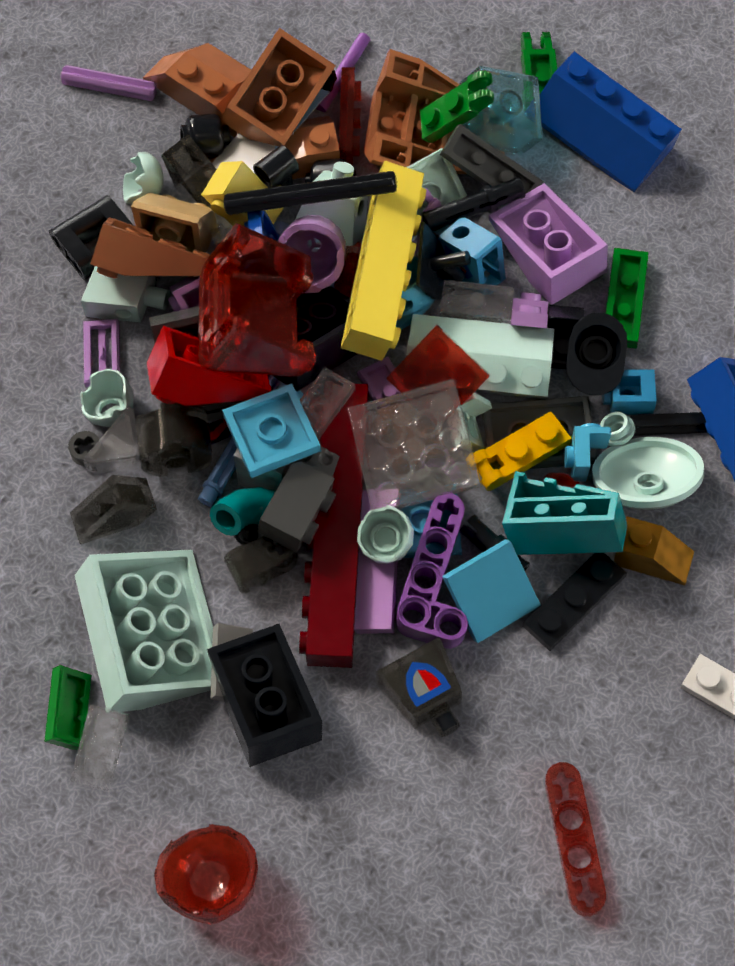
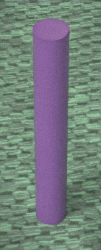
M359 33L335 71L337 80L334 83L333 90L315 109L324 113L327 111L370 42V37L367 34Z

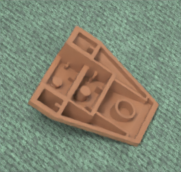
M389 49L371 101L363 151L369 162L382 167L385 160L408 167L440 148H444L453 131L434 143L422 140L420 110L460 84L419 58ZM489 105L480 111L479 115L463 124L465 128L495 148L499 119L497 150L503 154L505 153L509 116ZM453 164L457 174H467Z

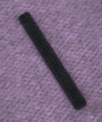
M387 171L229 193L224 196V208L227 214L233 215L394 193L397 191V178L395 172Z

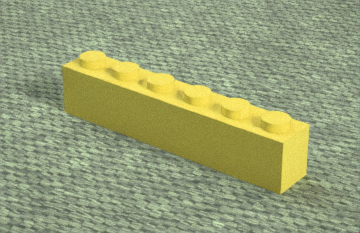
M385 160L379 173L395 172L397 191L371 196L341 343V349L380 361L384 359L389 348H396L399 341L401 328L396 327L397 320L401 319L406 306V299L401 298L402 291H406L411 278V271L407 270V264L412 262L417 246L416 243L412 242V237L416 236L422 216L417 215V210L421 209L427 191L422 188L424 173Z

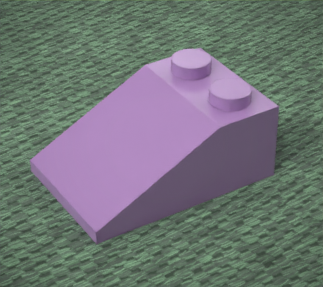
M545 183L526 193L525 198L512 201L489 215V221L530 284L551 305L607 273L608 245Z

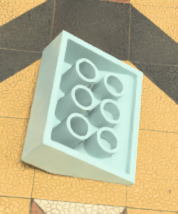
M193 550L89 555L75 574V580L107 713L142 710L211 691L212 664L207 649L212 647L213 624Z

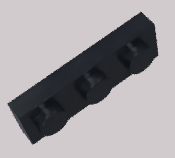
M594 553L523 622L522 627L551 651L626 577L627 572L605 553Z

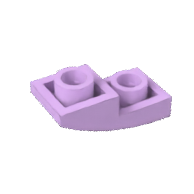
M521 292L520 299L513 298L511 325L547 328L548 301H541V294Z

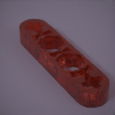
M559 762L553 764L548 769L545 777L548 804L569 903L577 914L591 917L602 910L606 901L604 880L580 773L572 764ZM559 772H564L566 778L573 779L568 785L569 799L577 796L578 801L566 800L556 804L555 799L562 800L563 797L561 786L559 784L553 785L552 781L557 779ZM566 810H574L581 816L582 824L574 830L567 829L560 822V814ZM575 848L584 849L590 856V864L584 868L573 867L569 863L568 853ZM593 872L595 878L589 877L587 883L590 893H597L598 898L594 899L592 907H587L585 901H578L576 897L582 893L581 879L573 882L571 876L584 877Z

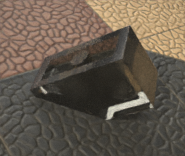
M111 475L70 512L79 543L84 544L136 527L154 513L157 508L146 478Z

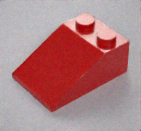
M164 325L147 361L151 394L166 404H175L176 402L184 406L245 401L272 391L263 360Z

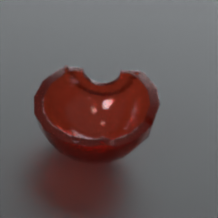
M209 824V827L189 831L174 842L171 840L159 855L154 872L156 892L167 906L186 918L205 924L220 923L240 912L254 894L258 878V863L255 849L245 835L229 826Z

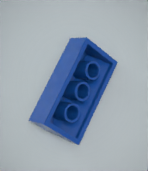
M575 51L553 73L527 115L605 174L633 192L640 187L673 149L682 130Z
M719 357L689 377L687 381L692 390L691 398L701 409L706 419L705 426L707 432L715 439L721 451V461L725 468L731 472L735 481V359Z

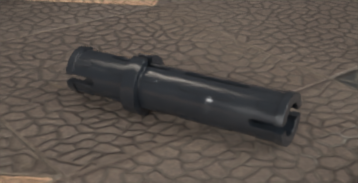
M518 176L493 187L485 185L477 193L422 212V221L432 231H436L453 224L459 218H470L486 211L493 213L498 210L499 206L525 198V189Z

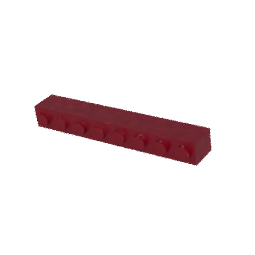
M325 382L324 396L317 397V417H323L322 428H315V434L321 447L340 457L333 474L335 480L331 490L336 493V497L326 514L322 511L318 514L315 523L319 524L318 530L311 543L307 544V549H313L312 561L305 562L304 583L311 584L310 596H303L302 618L308 619L307 631H300L299 654H306L307 666L353 667L359 558L357 535L358 527L361 523L362 491L364 485L369 402L368 384Z

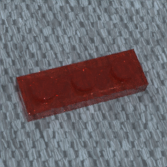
M342 67L339 150L340 158L345 159L353 166V156H360V136H354V129H361V108H355V101H361L362 81H355V67Z

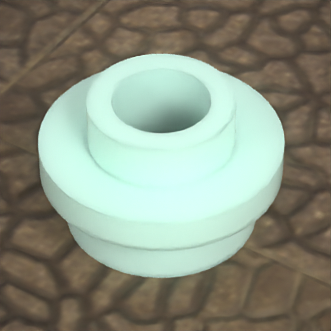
M612 412L606 415L600 423L601 427L611 428L608 446L623 445L635 434L636 427L633 420L622 412Z

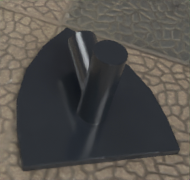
M421 222L416 285L431 299L445 300L455 293V283H460L464 280L465 273L460 266L470 265L471 257L468 251L445 254L436 235L425 222Z

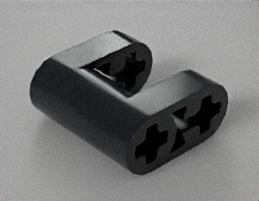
M108 195L49 230L54 244L83 280L91 276L95 267L90 264L93 255L85 244L99 236L103 223L111 217L133 225Z

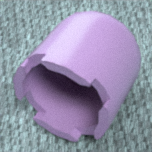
M306 215L294 220L284 230L274 249V266L290 288L302 293H317L321 289L329 287L340 277L346 256V241L341 229L330 219L320 215Z

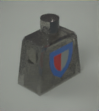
M439 637L376 671L377 686L414 729L431 721L440 737H445L460 727V723L451 709L461 704L462 691Z

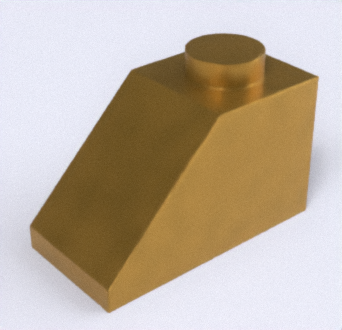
M626 516L627 530L623 552H616L614 562L625 569L685 585L694 551L664 526Z

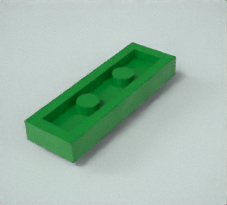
M614 248L605 314L614 316L623 325L627 333V348L637 349L649 252Z

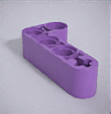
M453 493L440 494L432 502L398 605L395 622L398 631L402 635L448 649L457 647L462 643L468 627L466 615L461 610L437 602L443 583L442 576L446 574L465 510L463 501ZM449 510L452 513L449 516L446 529L439 527L444 511ZM437 542L443 545L445 551L441 554H433L428 551L426 545ZM420 576H427L433 580L434 586L423 589L415 583V579ZM409 610H416L423 616V620L416 624L409 623L405 620L403 614ZM447 621L453 622L458 626L459 632L455 635H446L441 631L439 625Z

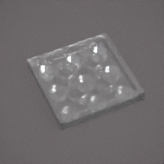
M454 379L347 408L371 510L382 508L386 505L401 509L434 500L437 496L457 494L482 487Z

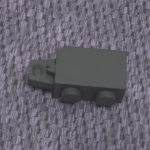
M321 447V452L313 454L307 463L302 461L292 463L261 516L257 533L296 553L303 542L309 545L319 527V524L315 523L320 511L326 514L336 497V493L331 490L335 480L333 474L340 456Z

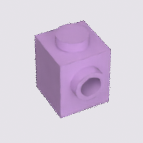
M189 276L169 287L174 296L168 298V301L174 311L218 302L204 276Z

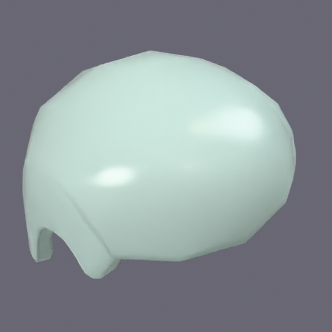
M138 152L136 157L130 159L136 165V169L126 173L123 179V198L125 203L130 205L133 204V201L149 192L159 195L163 187V170L159 161L148 152Z
M104 369L90 375L88 390L85 392L81 391L80 393L82 414L93 425L105 427L115 426L130 414L134 401L133 389L127 379L118 370ZM111 403L116 404L113 407L106 410L105 412L101 413L102 408L105 405Z
M386 505L382 508L370 510L365 515L364 520L361 521L358 527L357 542L366 557L379 564H389L404 558L413 546L414 529L406 514L393 506Z

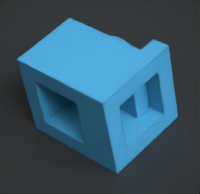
M624 370L622 379L613 391L602 395L603 405H610V413L622 412L625 415L653 414L657 402L655 370Z

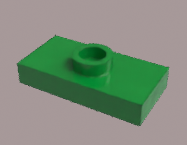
M62 665L53 668L44 742L71 750L84 748L92 675Z

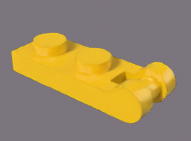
M552 411L490 447L474 452L468 457L466 462L472 471H478L482 477L481 483L485 489L492 491L513 479L515 471L525 472L561 451L566 446H569L572 438ZM497 461L501 468L493 469L491 463Z

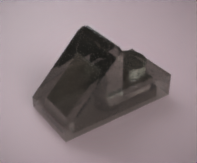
M187 134L165 151L161 157L174 187L179 190L184 186L197 203H202L209 207L211 204L201 194L217 169Z

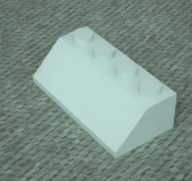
M413 314L403 382L406 385L547 399L554 329Z

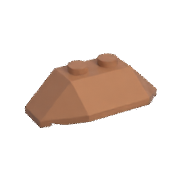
M206 43L164 56L143 77V80L155 82L157 89L196 114H216L221 119L227 106L251 69L213 45ZM229 127L230 135L235 138L239 133Z

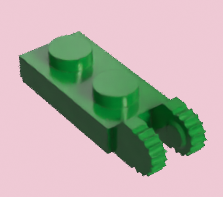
M522 32L521 64L527 111H530L553 73L558 69L550 32H542L540 37L541 49H532L530 32Z
M486 70L474 72V74L467 77V81L421 109L422 140L434 143L452 132L456 126L465 124L479 115V112L487 108L491 103H494L493 91L486 89L493 82L492 74Z

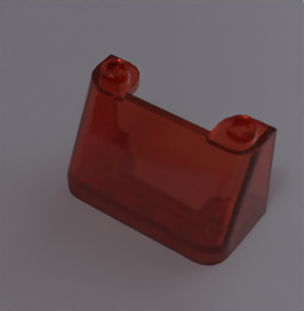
M236 223L208 257L200 274L198 362L200 366L214 372L301 376L305 372H309L315 364L316 352L314 351L313 343L308 340L302 339L297 343L296 299L302 292L308 291L313 282L311 256Z

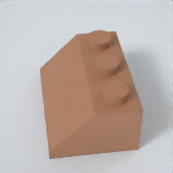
M279 28L230 101L221 121L249 140L275 146H285L336 65Z

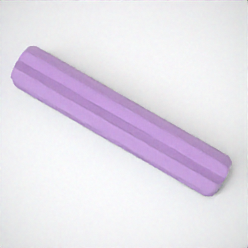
M68 65L64 66L61 72V81L64 85L147 101H153L157 92L156 83L152 81Z

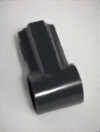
M281 145L255 163L253 170L268 188L293 185L292 175L299 171V165L290 150Z

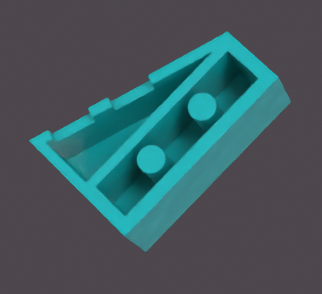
M515 471L502 525L507 540L511 541L517 555L623 552L627 521L618 492L576 484L574 488L557 485L556 479L546 477L542 482L528 479L526 473Z

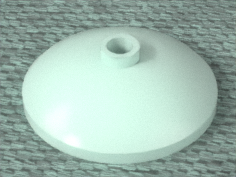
M663 437L633 438L623 445L607 448L597 457L592 468L593 483L596 488L618 492L624 507L642 510L660 509L685 500L700 487L704 479V463L699 453L683 442Z

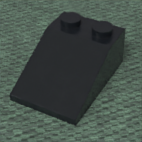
M280 624L207 649L231 722L249 767L322 741V719Z

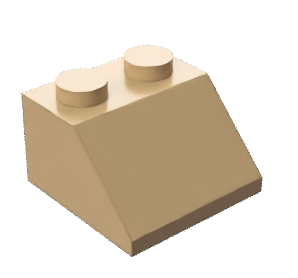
M149 192L133 201L131 206L135 226L153 232V240L159 241L160 238L172 239L186 246V251L192 253L193 250L207 252L217 227L215 212L207 205L202 203L193 204L177 200L171 195H158Z

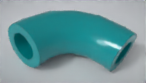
M261 487L235 490L213 505L210 509L211 522L221 533L230 536L237 535L246 526L259 524L261 516L276 491Z

